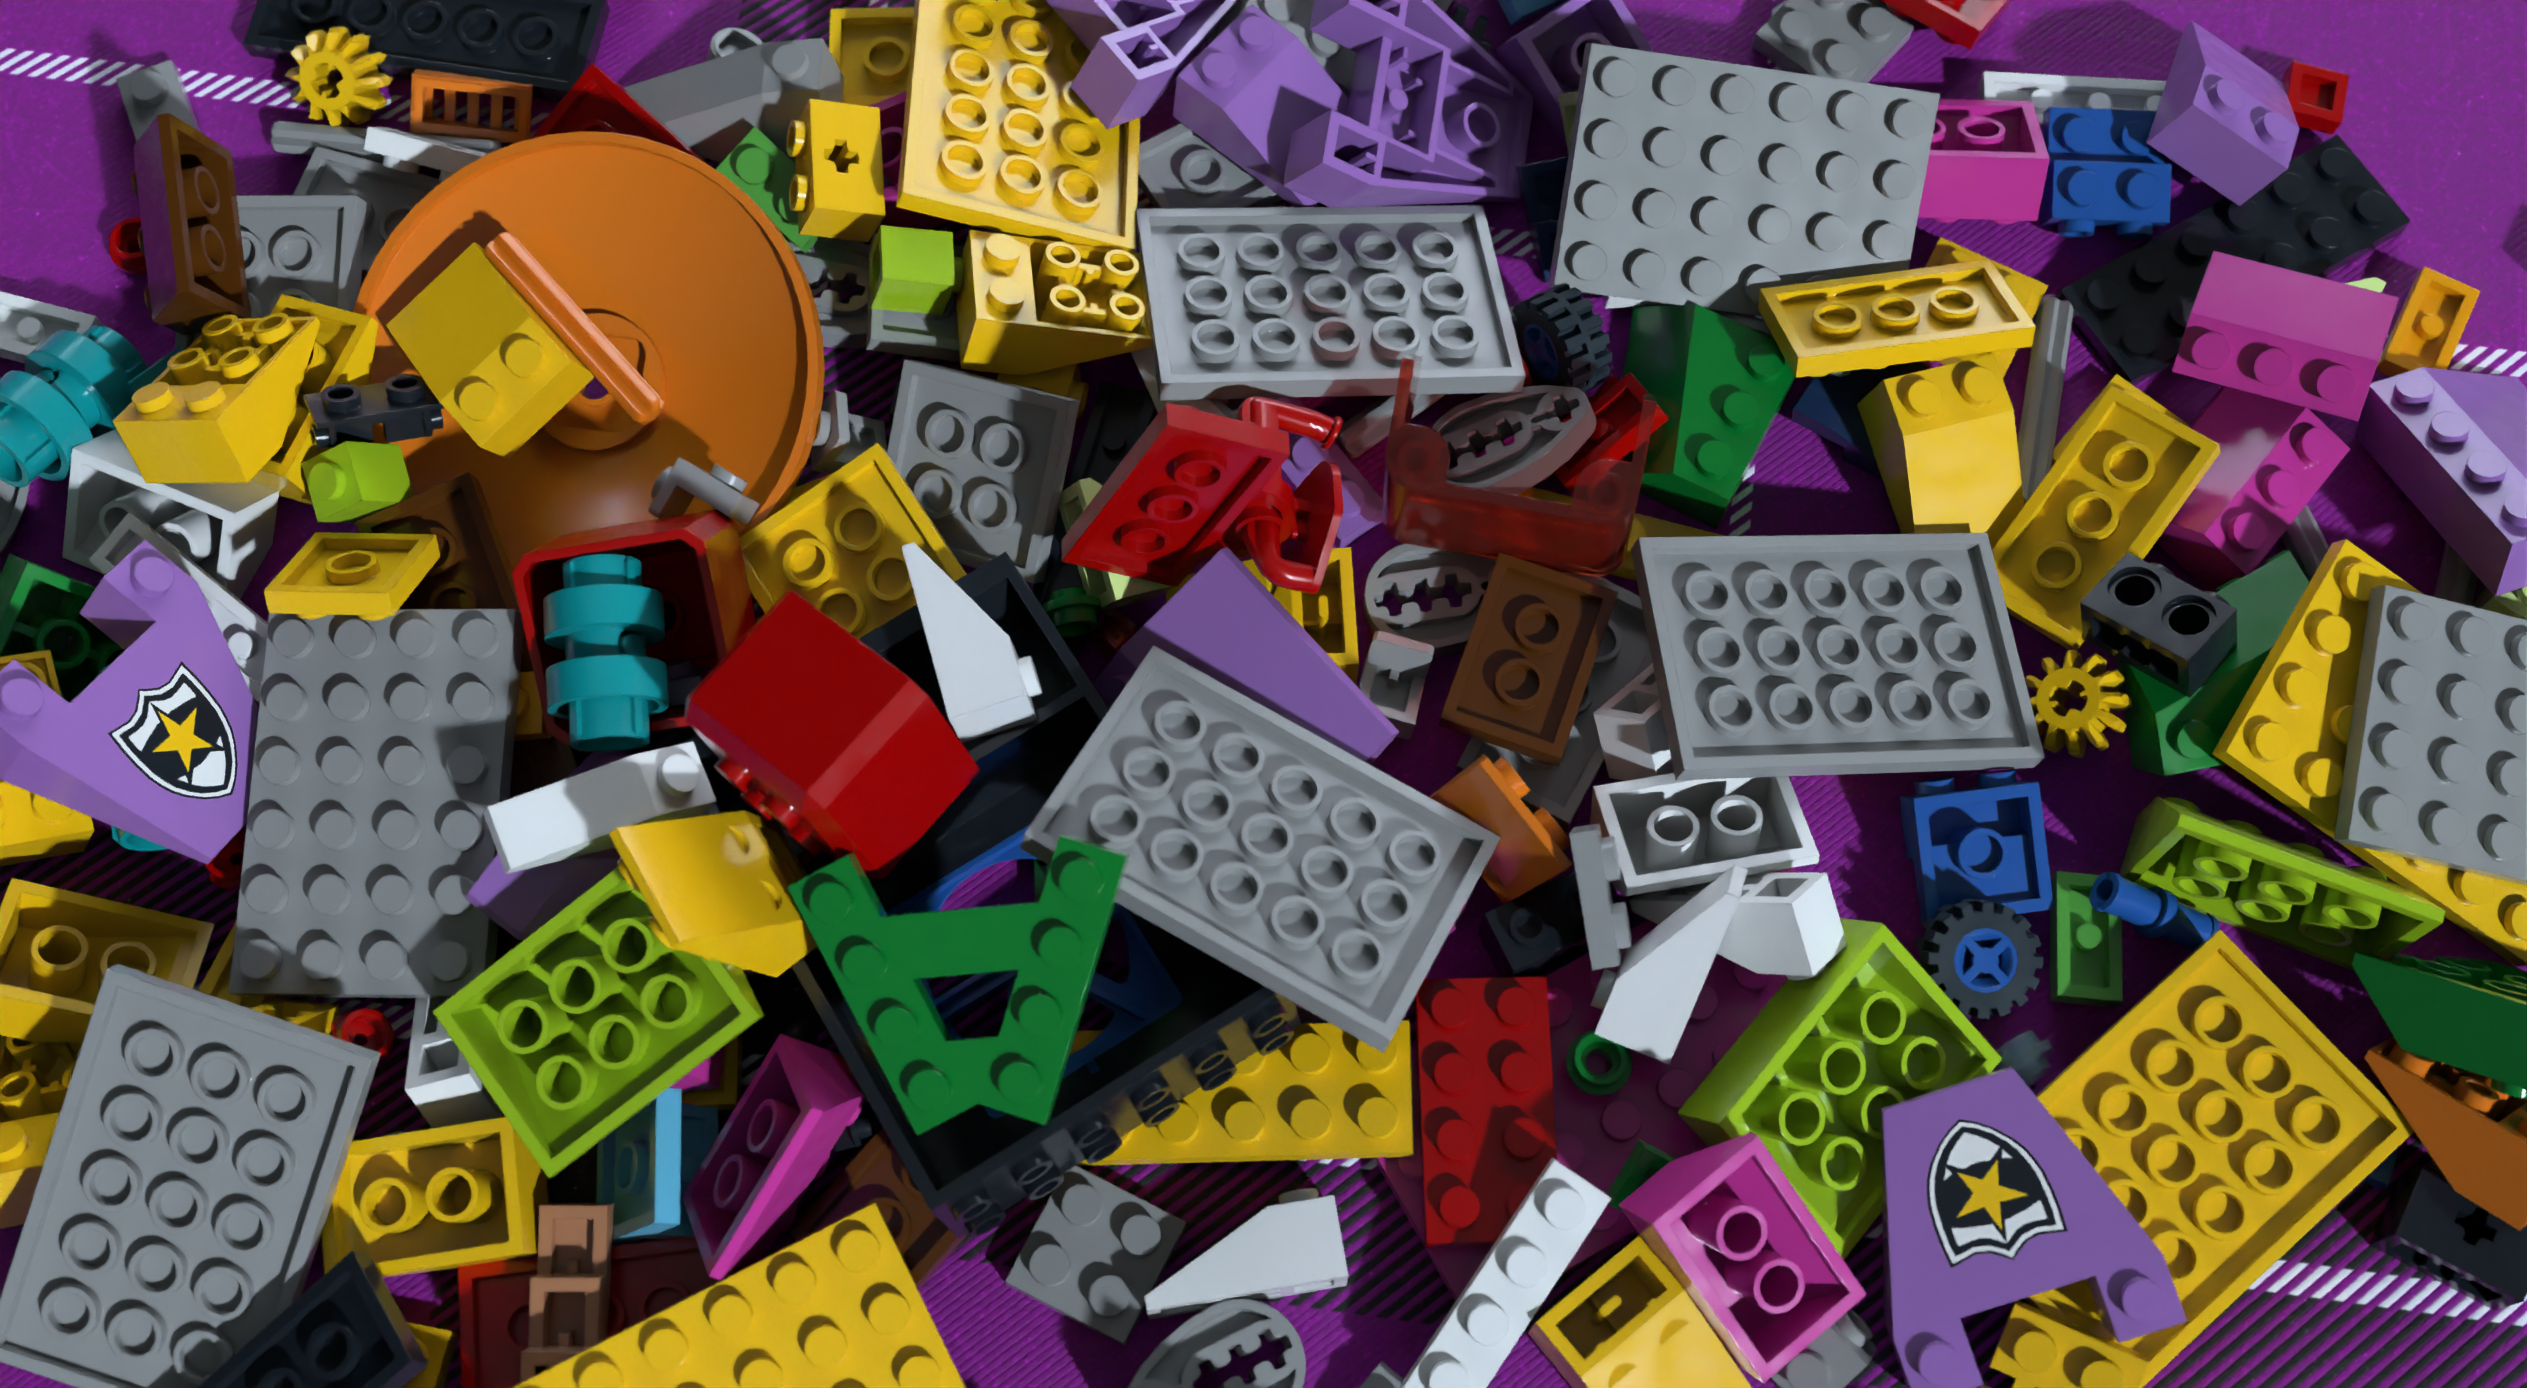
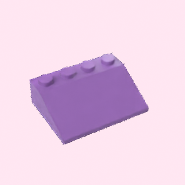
M2426 367L2371 383L2359 417L2355 438L2495 597L2527 587V388L2516 377Z
M1228 547L1217 552L1118 650L1093 683L1102 700L1110 709L1154 645L1370 765L1399 733L1394 725Z

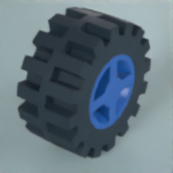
M1567 284L1554 289L1550 288L1519 302L1512 310L1514 316L1511 318L1520 354L1531 378L1534 380V386L1576 387L1584 392L1605 381L1604 377L1608 376L1611 371L1607 364L1612 362V352L1606 349L1610 339L1608 333L1603 332L1601 329V325L1604 322L1600 314L1595 315L1593 313L1594 305L1587 297L1582 300L1581 291L1576 287L1570 289Z
M1982 899L1956 900L1957 904L1954 905L1945 904L1936 910L1939 915L1935 919L1928 918L1922 927L1926 932L1923 938L1917 937L1914 948L1920 950V958L1915 960L1963 1015L1989 1019L1990 1015L2001 1017L2011 1013L2009 1008L2013 1005L2021 1007L2028 1000L2025 995L2028 988L2036 990L2040 979L2034 977L2036 968H2043V957L2036 953V948L2042 945L2038 935L2030 932L2029 928L2032 925L2025 917L2017 915L2015 910L1996 902ZM1966 950L1971 953V964L1967 968L1965 967L1968 964V952Z

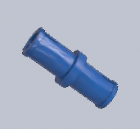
M2112 871L2111 873L2104 872L2094 882L2090 891V903L2095 910L2106 912L2131 923L2138 934L2151 939L2162 936L2187 947L2192 952L2211 934L2219 930V923L2214 915L2205 914L2177 902L2176 896L2171 891L2158 886L2145 888L2122 878L2119 874Z

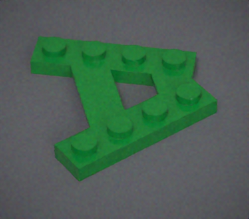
M1061 834L1057 841L1040 901L1032 903L887 915L855 853L848 854L787 887L917 1136L977 1104L1042 1125H1046L1050 1120L1130 854L1067 834ZM1018 970L999 1036L952 1039L920 979Z

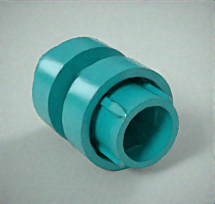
M101 325L91 326L82 335L69 330H59L26 357L24 364L25 372L9 371L0 378V480L20 488L26 487L37 476L51 481H61L70 474L73 447L116 429L113 420L132 402V396L135 393L127 382L147 369L142 356L127 339L116 331Z
M596 554L567 560L562 564L563 589L550 593L543 599L544 641L552 647L565 650V661L553 664L545 671L547 712L552 716L569 720V743L573 749L588 752H615L644 747L650 743L649 716L663 712L669 707L667 665L660 660L648 658L646 655L647 646L662 641L666 636L664 596L657 590L643 587L642 563L636 558L616 554Z

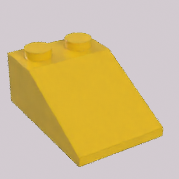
M473 242L386 325L438 401L476 444L506 459H509L595 377L485 256V251L476 242Z
M281 294L271 314L285 313L288 317L317 316L320 327L283 445L251 480L278 490L279 496L313 506L301 463L327 451L328 447L316 449L314 446L311 424L315 423L305 404L303 395L319 393L323 389L336 384H350L356 387L369 385L379 323L370 316Z
M1994 354L1882 380L1857 406L1901 534L1987 533L1991 549H1993L2024 506L2014 409Z
M11 878L0 906V1035L35 1043L83 1042L106 969L117 964L194 990L214 930V924Z
M506 1117L352 1141L322 1231L324 1272L326 1274L352 1250L369 1254L382 1278L538 1256L539 1205L549 1203L546 1174Z

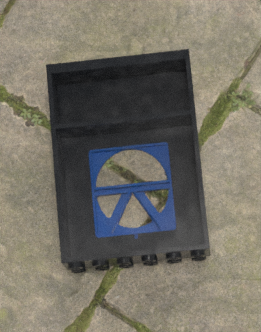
M1007 552L985 563L955 581V583L1010 637L1019 659L1031 656L1042 689V694L1031 697L1037 720L962 743L981 771L884 879L869 881L887 915L940 911L952 892L966 879L980 870L1010 860H1040L1020 849L1023 836L1109 711ZM917 604L858 639L912 679L930 697L956 734L948 719ZM698 734L684 742H694L717 801L704 812L705 815L745 810L762 817L741 798V791L714 768L719 758ZM775 818L771 820L780 827L808 876L835 862L823 851L816 858H813L784 832L786 828ZM1115 903L1109 923L1118 920L1124 928L1129 952L1128 979L1125 983L1120 984L1094 972L1087 997L1112 1009L1114 1017L1092 1042L1069 1055L1051 1117L1046 1125L977 1104L917 1136L818 946L792 966L931 1212L959 1239L968 1233L971 1237H976L992 1230L1005 1219L1006 1213L1004 1210L1028 1196L1029 1200H1036L1049 1194L1064 1181L1063 1173L1085 1159L1087 1163L1092 1164L1108 1157L1121 1146L1122 1140L1120 1137L1144 1123L1145 1127H1152L1165 1121L1179 1109L1180 1104L1178 1101L1201 1087L1203 1091H1210L1224 1084L1237 1072L1235 1065L1257 1051L1260 1055H1267L1284 1046L1294 1036L1292 1029L1301 1024L1295 1003L1129 909ZM1018 970L977 973L934 999L929 978L920 979L951 1038L963 1039L952 1029V1021L1006 987L1008 1007Z

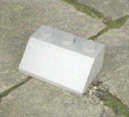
M114 429L72 448L62 557L102 573L88 560L130 512L146 522L233 595L241 599L273 544L279 491L253 480H250L249 483H146L117 429Z
M1674 773L1593 786L1590 825L1600 824L1602 838L1615 837L1621 875L1620 880L1611 882L1614 888L1625 896L1712 882L1734 865L1747 869V876L1817 864L1820 855L1789 776L1675 780Z

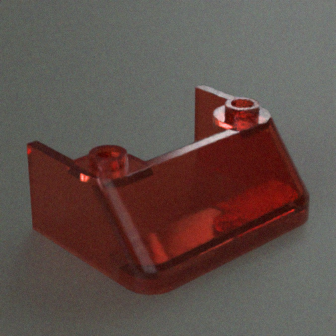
M1409 354L1403 357L1386 449L1382 499V521L1386 530L1393 538L1406 544L1497 560L1501 552L1552 570L1590 577L1606 576L1614 572L1622 564L1627 553L1656 408V396L1643 394L1631 462L1608 458L1599 459L1588 464L1580 472L1576 480L1572 505L1446 483L1450 452L1445 439L1432 428L1411 424L1422 356Z

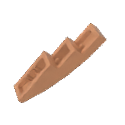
M545 1203L539 1205L537 1275L530 1278L529 1345L527 1349L521 1352L520 1383L607 1339L614 1203Z

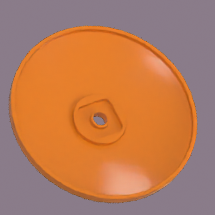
M590 131L549 134L520 141L490 152L462 167L422 198L392 231L375 257L361 285L352 311L370 316L379 323L369 385L386 382L390 377L400 374L421 376L386 325L473 242L479 244L485 251L487 244L494 240L498 234L508 232L521 242L665 402L664 410L652 422L642 425L635 421L609 392L600 399H590L585 386L509 459L479 447L445 408L441 409L443 428L434 429L433 435L430 437L387 443L384 437L383 423L372 425L374 443L400 445L414 496L467 472L478 478L512 572L525 553L564 534L659 519L648 512V508L654 500L651 497V491L659 475L667 467H673L679 457L708 473L716 463L748 482L742 493L760 503L748 525L731 518L736 522L739 538L783 508L807 463L818 427L819 413L823 403L825 376L823 337L817 307L808 280L793 249L776 224L761 207L725 175L700 159L681 150L643 137L614 132ZM694 496L684 514L714 510L716 508Z

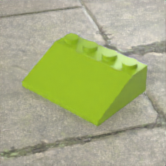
M2156 796L2137 815L2119 874L2122 878L2145 888L2158 886L2171 891L2176 896L2177 902L2205 914L2214 915L2220 922L2353 971L2355 970L2352 967V961L2355 952L2371 953L2387 960L2393 954L2398 953L2442 924L2445 910L2410 889L2386 881V876L2378 870L2365 866L2348 867L2324 858V854L2313 846L2302 843H2282L2263 836L2261 830L2250 823L2239 820L2222 821L2201 813L2199 807L2192 802L2174 797L2162 799Z
M618 867L432 1011L548 1178L558 1174L764 1016L742 969L720 961H710L702 956L681 950H671L657 938L649 924V916L653 914L642 893L636 891L628 884Z
M1840 918L1847 945L1825 965L1824 971L1819 975L1805 980L1787 979L1677 1114L1708 1147L1748 1133L1756 1134L1842 1259H1845L1882 1212L1881 1108L1989 1074L2002 1058L1883 923Z

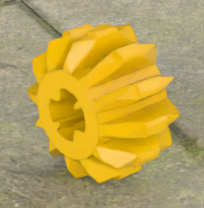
M344 26L330 28L328 33L320 29L308 33L305 37L307 45L295 46L290 52L299 64V67L289 69L285 76L293 81H298L301 90L296 91L291 100L297 102L309 100L311 102L309 110L310 119L320 120L327 117L331 127H344L349 125L350 121L359 125L371 119V109L383 108L385 103L388 102L378 88L389 86L393 78L378 72L377 65L383 63L386 55L381 52L368 53L370 36L358 34L351 37L348 28ZM341 73L343 80L338 82L336 75Z
M2068 650L2064 657L2063 668L2050 657L2043 658L2041 661L2042 668L2048 675L2042 681L2035 676L2028 675L2025 677L2026 686L2037 693L2036 696L2029 698L2039 736L2045 735L2043 747L2055 754L2066 744L2071 756L2082 758L2086 751L2087 739H2089L2100 751L2106 750L2109 744L2102 732L2109 727L2115 732L2122 733L2127 726L2121 719L2113 715V712L2125 710L2132 706V699L2127 694L2116 692L2125 682L2124 676L2118 670L2105 672L2107 661L2098 654H2093L2084 663L2079 652ZM2069 696L2075 699L2082 697L2087 701L2081 712L2076 709L2067 710L2063 707Z

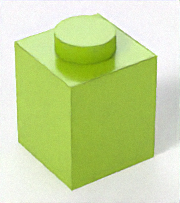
M880 225L869 254L871 309L942 315L951 294L960 292L963 281L962 257L954 256L953 232Z
M345 441L301 463L318 522L356 523L358 520L414 496L400 445Z

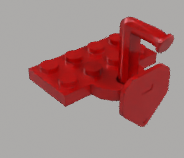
M1257 396L1247 398L1240 405L1237 420L1200 411L1192 406L1176 405L1167 402L1062 539V562L1178 587L1204 556L1213 557L1221 549L1228 547L1237 558L1251 556L1261 574L1271 583L1282 588L1315 595L1321 587L1343 514L1341 472L1337 464L1322 461L1316 465L1293 492L1292 488L1282 479L1281 465L1290 456L1289 433L1315 440L1320 443L1319 445L1322 450H1327L1334 443L1343 423L1340 416L1332 418L1312 409Z

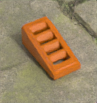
M416 69L412 73L410 132L509 143L528 140L531 138L533 85ZM434 88L445 90L444 118L433 117ZM457 91L468 92L467 121L456 120ZM480 93L491 94L490 125L479 123ZM503 96L515 97L514 128L502 127Z

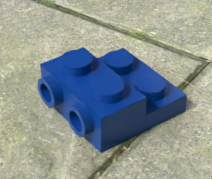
M2049 107L2043 112L2042 135L2050 160L2040 205L2039 227L2058 228V235L2062 237H2088L2094 235V229L2116 230V237L2119 239L2139 240L2153 237V231L2170 223L2172 164H2164L2165 155L2146 143L2157 111Z
M2015 769L1994 770L1977 773L1978 785L1954 788L1952 777L1932 778L1915 781L1916 793L1899 795L1906 858L1914 861L1922 924L1928 918L1935 919L1939 915L1936 910L1945 904H1957L1956 900L1982 899L1996 902L2015 910L2016 914L2054 909L2039 782L2017 780Z

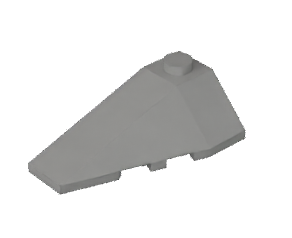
M816 38L766 42L623 88L699 157L710 159L714 166H719L754 126L788 156L786 141L790 122L799 119L809 98L842 103L844 76L824 39ZM788 156L795 163V157Z

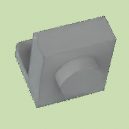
M833 390L823 401L821 412L819 413L818 427L811 448L812 470L827 474L834 473L876 443H879L887 452L884 421L849 414L847 394Z
M679 457L675 465L667 467L655 481L651 491V497L654 500L649 506L648 512L659 519L684 515L694 496L727 516L748 525L760 503L742 493L748 482L715 463L708 473Z
M1375 631L1362 669L1358 688L1399 731L1396 737L1410 740L1417 719L1425 678L1433 658L1434 647L1405 636Z
M1850 1309L1771 1378L1780 1388H1844L1868 1366L1877 1348L1870 1341L1873 1337L1872 1332L1863 1319Z

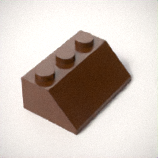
M170 113L157 115L133 146L135 170H133L131 175L133 191L139 200L142 227L138 230V243L146 259L148 277L144 298L147 309L152 315V321L185 336L202 332V328L206 323L223 315H236L238 319L251 318L232 152Z

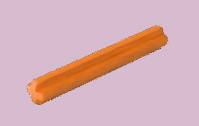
M502 232L487 244L485 256L626 412L642 425L652 422L664 410V400L521 242L510 233Z

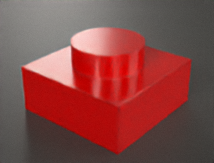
M2293 61L2284 72L2283 85L2298 126L2333 135L2342 124L2349 81L2348 74Z

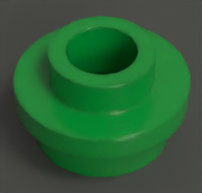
M1074 587L1055 591L1050 594V601L1042 605V608L1062 638L1086 635L1098 628L1097 616L1102 612L1101 601L1096 596L1087 595L1086 590L1083 588Z
M1590 1030L1576 1037L1569 1046L1565 1057L1566 1072L1572 1084L1581 1092L1596 1097L1608 1096L1619 1091L1627 1082L1632 1071V1056L1629 1048L1595 1035V1030ZM1593 1054L1604 1056L1609 1062V1072L1603 1075L1592 1073L1586 1065V1058Z

